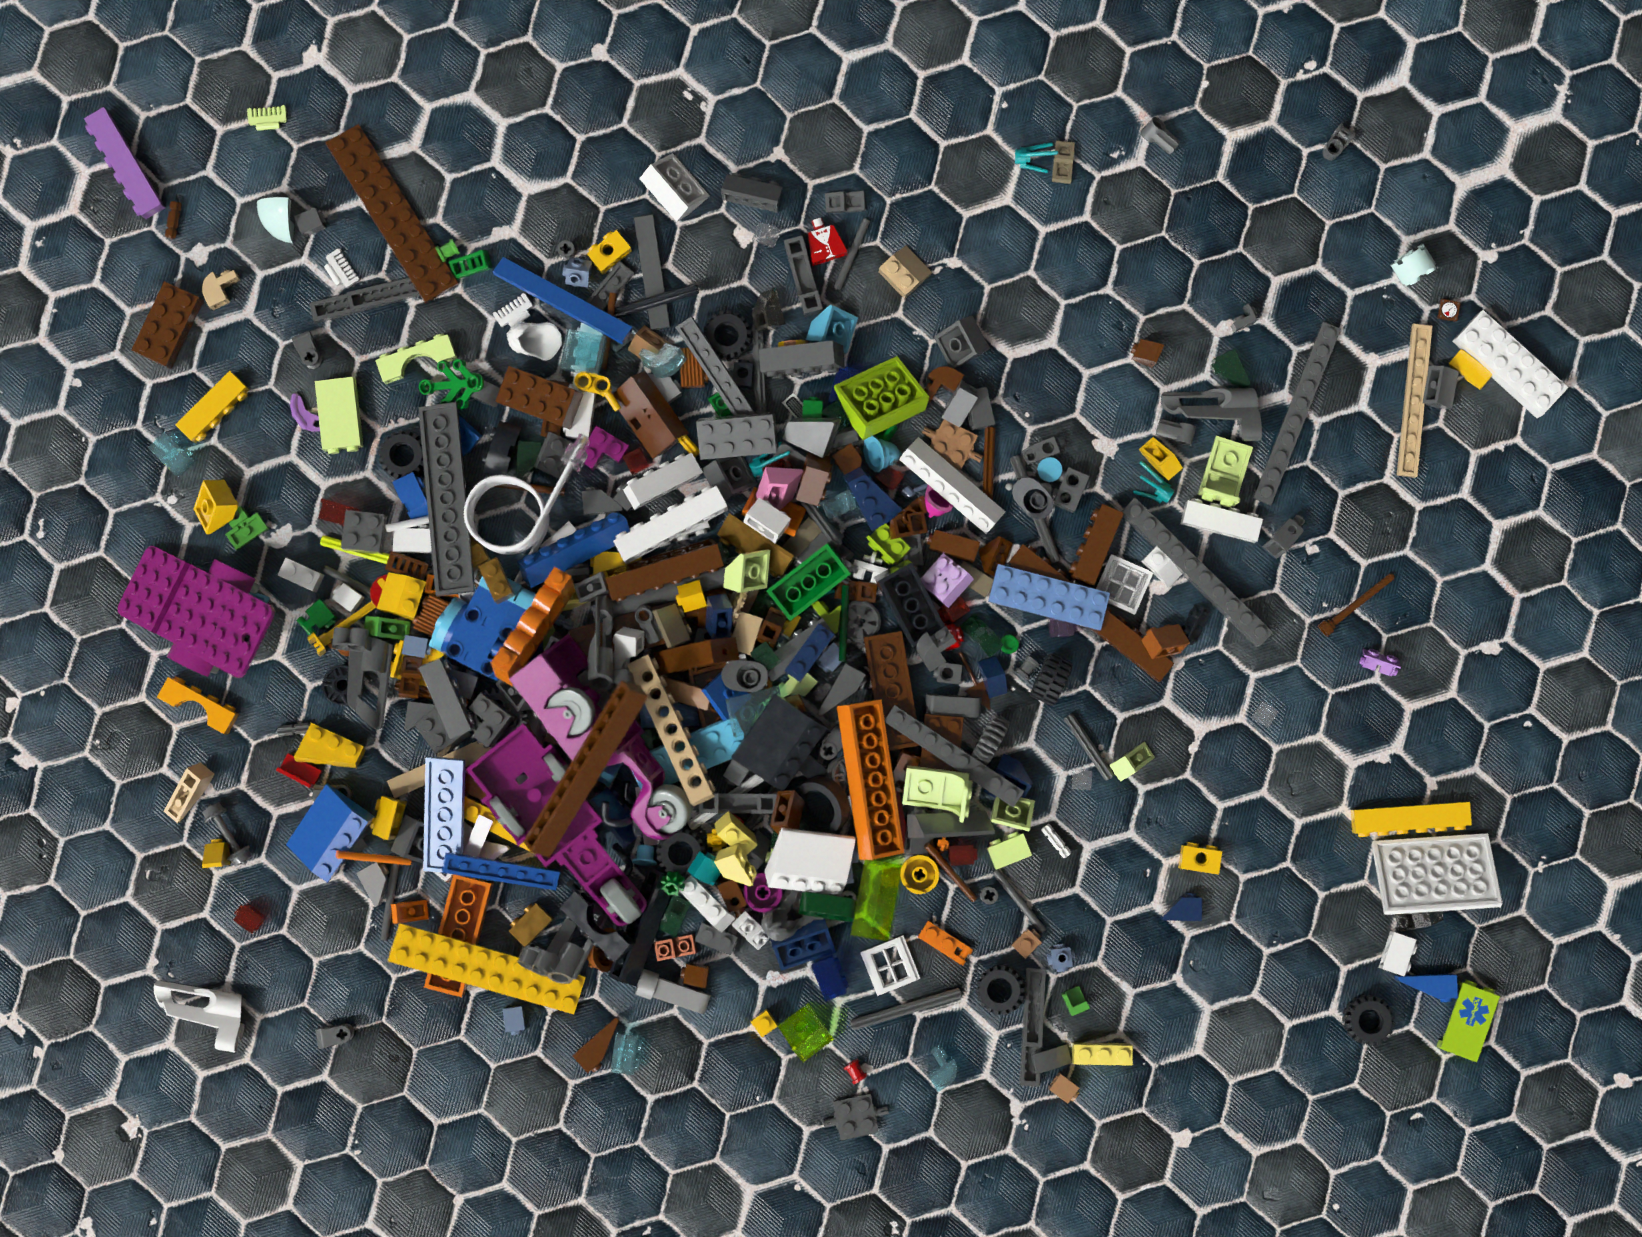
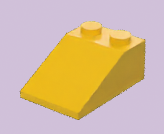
M381 796V799L377 800L375 810H378L376 818H373L370 829H373L372 834L385 840L395 839L401 826L407 801Z

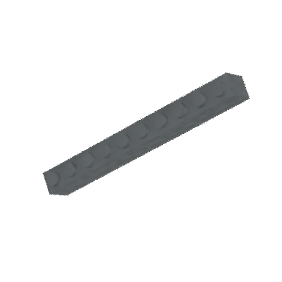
M1136 498L1121 511L1124 513L1122 517L1154 548L1157 546L1163 551L1182 575L1255 647L1261 646L1273 633Z

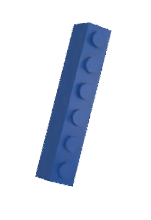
M618 511L611 513L583 529L576 530L565 538H560L549 546L542 547L533 554L524 556L523 559L517 561L523 580L532 588L544 582L554 567L564 572L616 546L613 542L616 539L615 536L623 531H626V533L630 532L627 519Z

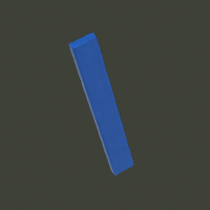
M504 257L493 270V275L622 345L633 330L632 326Z

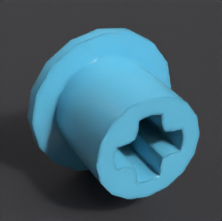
M1052 457L1043 459L1037 468L1038 475L1046 482H1054L1062 474L1061 463Z
M639 845L637 857L632 859V863L642 866L657 865V862L653 860L655 848L648 845Z

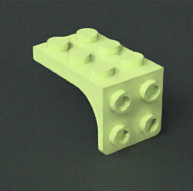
M1216 436L1198 495L1202 496L1201 499L1209 502L1216 500L1220 502V505L1228 508L1237 505L1240 502L1239 492L1253 447Z
M907 766L903 804L948 810L957 814L960 822L963 823L964 817H968L972 780H969V773Z

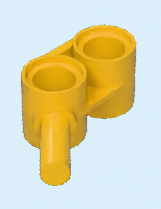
M585 372L576 375L574 383L580 391L596 393L606 397L615 412L622 408L612 394V385L607 377ZM581 378H588L589 383L587 386L582 387L579 385V380ZM602 381L608 383L605 390L597 388L598 384Z

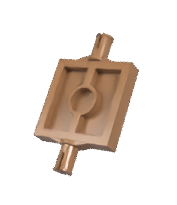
M945 419L936 431L925 426L924 430L930 432V434L925 431L922 434L932 438L930 447L953 467L961 470L965 461L969 458L980 463L983 455L973 451L977 435Z

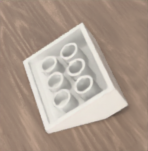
M782 828L764 871L768 887L841 895L848 879L855 837Z

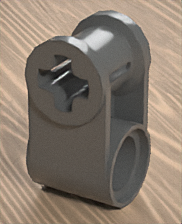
M1342 122L1322 150V154L1327 160H1335L1357 134L1345 128ZM1329 146L1335 147L1337 153H1332L1329 150Z
M310 330L293 337L292 342L302 362L310 369L320 367L322 358ZM310 356H313V357H314V358H313V362H310V361H309V360H310Z
M839 724L832 730L819 749L820 757L824 760L833 759L843 749ZM831 747L832 756H825L823 748Z
M344 1023L315 1029L318 1048H327L351 1040L355 1034L353 1026ZM341 1031L347 1032L348 1035H341Z

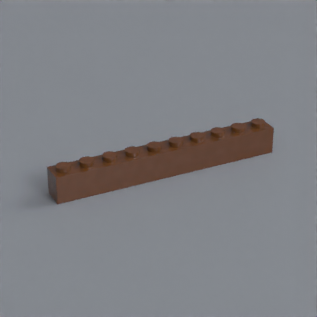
M1023 544L1007 563L1015 569L1080 585L1074 580L1071 582L1065 578L1067 574L1061 569L1057 568L1055 570L1050 566L1052 563L1044 556L1040 558L1036 555L1037 551L1029 544L1027 546ZM1107 606L1101 630H1091L1154 680L1160 682L1174 665L1171 661L1173 658L1166 656L1152 659L1141 641L1143 639L1141 637L1142 633L1134 627L1131 630L1126 626L1127 622L1120 616L1116 618L1112 615V610Z
M621 680L524 839L523 842L531 853L550 857L556 849L559 841L586 800L600 774L605 769L638 712L645 704L648 695L641 686Z

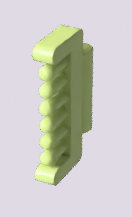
M284 105L281 108L277 107V115L275 107H272V115L271 108L268 107L266 112L264 107L263 116L262 109L258 108V117L256 108L253 111L251 108L247 109L248 123L256 125V130L280 129V123L287 122L286 107Z

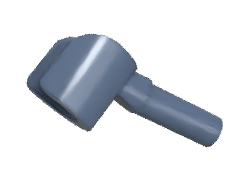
M923 484L915 489L908 485L901 493L906 499H909L919 491L926 489L928 484Z

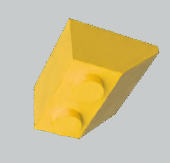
M203 480L194 506V511L206 534H211L233 520L235 512L238 510V502L235 500L225 480Z
M388 572L377 609L414 620L426 582L410 576Z

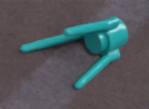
M1052 142L1030 147H1020V149H1015V164H1020V168L1048 173L1047 169L1029 165L1026 162H1030V156L1057 155L1058 151L1030 152L1053 146Z
M790 451L781 453L766 461L763 458L769 454H762L752 459L753 462L749 463L754 477L760 476L762 478L765 467L768 464L789 455Z
M1140 461V464L1161 484L1157 485L1141 475L1140 478L1156 488L1154 494L1157 496L1134 490L1133 493L1155 500L1158 503L1162 501L1167 503L1174 493V490L1170 488L1171 485L1166 483L1143 461Z

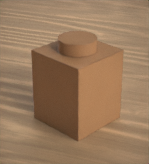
M1060 1072L1048 1086L1051 1092L1066 1103H1069L1070 1100L1073 1102L1079 1095V1087Z

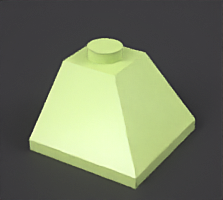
M770 550L740 554L725 568L724 588L740 593L767 588Z

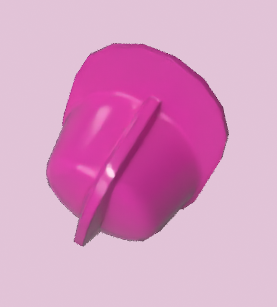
M927 486L924 499L927 512L929 513L928 517L942 516L950 512L953 505L932 487Z

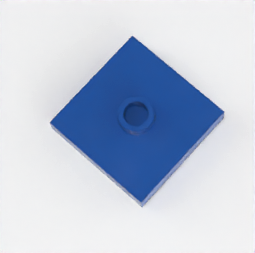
M721 671L702 689V692L722 720L726 721L751 697L747 692L735 691L725 686L722 681Z

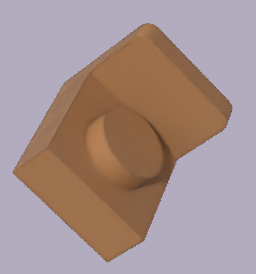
M1026 929L1011 946L1026 959L1038 945L1042 944L1039 940L1041 936L1034 929L1031 931Z

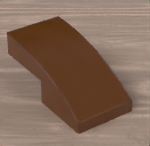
M841 581L836 585L835 599H841L842 585L850 586V601L875 603L877 584L849 581L848 584H845Z
M403 656L399 697L419 698L421 682L419 667L422 666L423 658Z

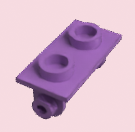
M1363 648L1364 657L1361 656L1359 664L1362 667L1375 671L1377 665H1380L1378 672L1391 677L1392 675H1397V668H1401L1398 658L1392 655H1381L1380 652L1374 649L1367 650Z

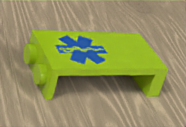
M1466 980L1465 983H1458L1461 986L1443 1040H1438L1436 1047L1477 1062L1500 996L1495 995V990L1484 987L1482 990L1476 988V983Z

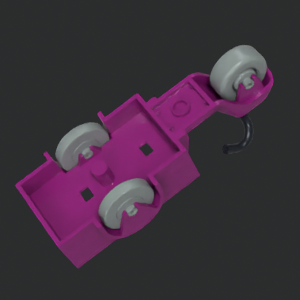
M567 634L509 680L540 718L546 730L557 740L573 761L610 700V697L605 692H597L589 687L588 668L580 673L588 666V658L572 637ZM634 720L606 767L624 762L643 786L636 800L630 797L631 782L623 781L622 798L627 805L633 807L631 813L624 819L609 818V801H602L601 819L603 823L610 827H625L633 822L632 830L636 838L644 833L646 836L656 840L668 839L690 820L692 805L684 790L675 785H663L665 771L644 745L645 742L640 736L644 733V730Z
M523 723L466 770L487 795L481 801L489 807L495 818L519 846L523 843L569 765L551 744L544 748L525 723ZM524 772L528 779L519 785L515 778ZM585 800L551 856L535 855L545 867L555 859L561 866L565 864L591 895L590 898L603 908L617 926L631 924L644 912L647 905L644 896L628 878L633 870L632 860L618 843L612 845L613 850L625 863V870L622 871L595 839L598 835L593 828L600 824L602 819L590 803ZM573 880L567 882V886L573 892L581 890Z

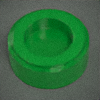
M1005 635L1001 638L999 646L1002 652L1012 654L1017 651L1019 642L1015 636Z

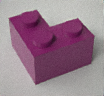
M596 426L577 460L595 471L604 455L621 464L631 448Z

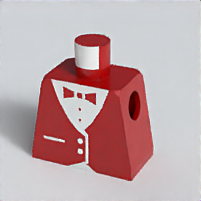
M822 218L811 221L814 231L808 233V241L813 266L847 256V249L834 225L825 227Z

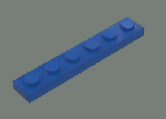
M449 852L445 853L442 873L556 890L560 871L555 869Z

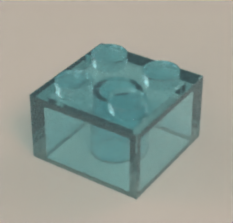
M567 329L560 368L575 373L585 372L600 375L607 343L606 337Z

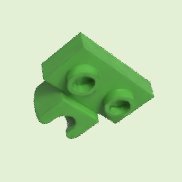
M241 506L237 510L239 518L236 520L233 518V520L228 522L233 529L225 534L237 551L269 529L259 513H255L250 517Z

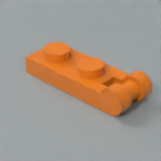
M929 921L926 922L918 935V938L962 966L966 963L965 959L968 954L971 955L973 952L972 948ZM957 947L962 949L959 956L954 954Z

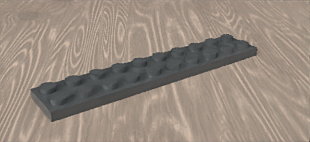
M453 402L418 407L435 593L438 597L475 592L470 532L464 519L467 497L458 404Z

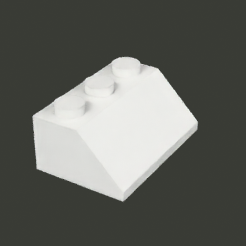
M673 153L651 164L639 178L676 221L689 215L709 197V194Z

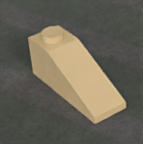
M201 762L186 768L164 812L175 822L179 823L205 792L214 773Z

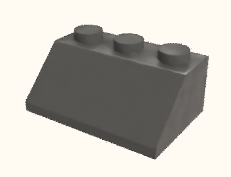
M738 173L727 174L721 189L722 200L776 213H778L783 193V187L779 183L772 181L763 183L761 179L755 177L746 179Z

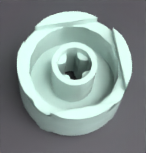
M1424 244L1419 245L1416 251L1410 250L1395 260V263L1391 264L1401 283L1406 286L1419 281L1420 275L1429 274L1436 269V263Z

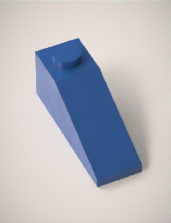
M1456 974L1395 975V980L1440 999V1002H1452L1453 998H1458Z

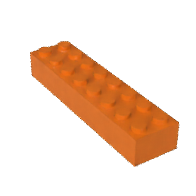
M882 700L837 706L859 859L873 860L904 853Z

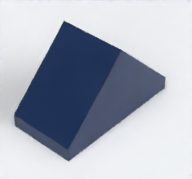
M997 657L977 662L988 698L1007 693L1006 675Z

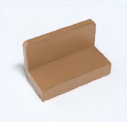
M645 325L635 334L628 347L630 352L657 371L661 369L664 361L675 349L672 344Z

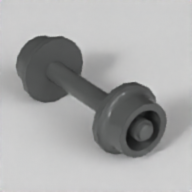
M220 802L214 805L209 804L208 808L202 812L205 817V824L214 820L234 852L227 860L231 861L235 867L240 864L246 865L247 860L253 857L250 852V845L241 849L221 817L228 809L224 808Z

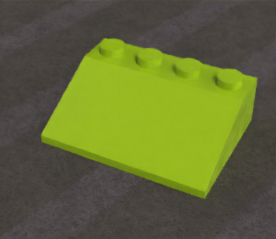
M898 356L834 385V389L852 427L862 440L925 411L929 400L927 393Z

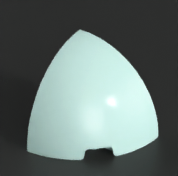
M284 197L258 200V215L266 230L281 241L293 243L294 224L290 220L291 200Z

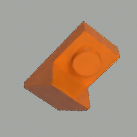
M427 900L391 904L393 924L429 919Z

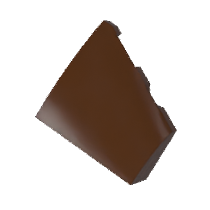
M919 496L891 519L890 540L928 532L924 513H927L924 496Z

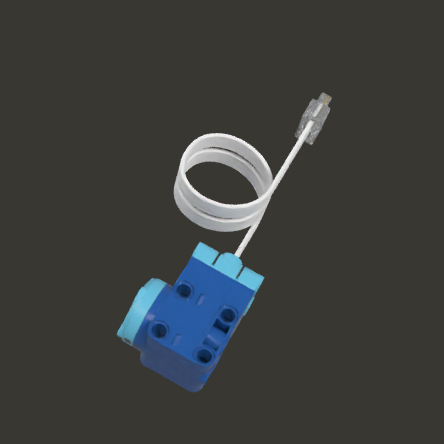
M579 433L574 445L569 443L561 458L566 468L547 504L532 486L519 478L509 475H494L480 481L470 492L464 508L465 523L471 535L486 548L500 554H518L531 548L529 554L537 552L549 527V512L572 469L580 472L588 457L586 450L591 442L588 437ZM512 484L525 488L536 497L540 505L541 515L532 532L523 541L512 546H497L484 541L477 533L474 525V510L477 502L488 489L496 485ZM519 571L515 581L508 579L515 596L497 604L494 602L482 576L470 603L454 597L444 612L441 613L435 624L429 646L498 681L499 678L495 676L491 662L500 648L503 647L510 633L517 628L520 618L532 605L536 594L521 587L520 583L523 578Z

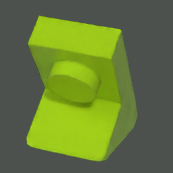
M817 600L811 606L821 619H824L834 635L837 634L841 605L828 614L829 608L823 601L819 603Z

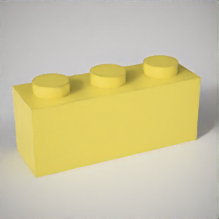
M1072 1042L1073 1064L1133 1065V1046L1130 1043Z

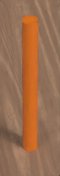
M336 851V858L411 865V860L404 857Z

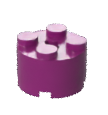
M765 872L757 873L753 885H745L743 891L746 903L758 912H767L774 909L780 903L783 890L780 888L768 887ZM761 887H765V890L769 891V894H766L765 897H761V894H758Z

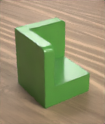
M1079 986L1061 993L1071 1016L1090 1009Z

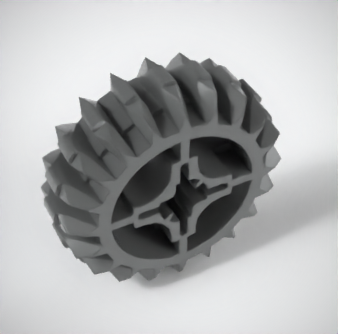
M993 715L977 741L971 756L984 765L989 764L1009 728V721L1002 716Z

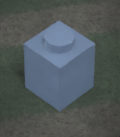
M405 635L402 654L428 659V655H431L433 649L429 646L430 639Z
M834 642L818 659L821 662L819 666L825 672L830 670L833 673L842 663L839 661V647Z
M524 1005L503 1008L505 1032H511V1035L522 1034V1030L527 1028Z

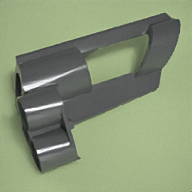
M1218 388L1208 391L1163 392L1161 394V405L1171 414H1183L1187 418L1237 420L1239 437H1242L1243 441H1261V416L1258 409L1257 394L1253 388ZM1218 397V405L1182 406L1179 402V398Z
M601 596L596 597V633L588 651V685L592 690L605 692L611 698L621 680L634 684V677L628 669H613L611 632L613 629V605L609 598ZM600 614L607 616L603 619V647H600Z
M336 627L333 633L332 648L349 651L347 705L375 730L383 728L393 645L370 637L369 630ZM366 671L376 672L380 680L376 711L371 709L361 699L364 673Z

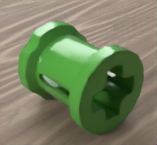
M450 239L448 243L441 247H435L443 262L454 254H460L453 239Z

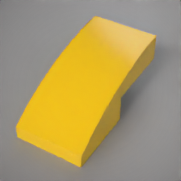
M1462 349L1449 362L1451 368L1459 371L1466 381L1479 390L1492 377V374L1483 365Z

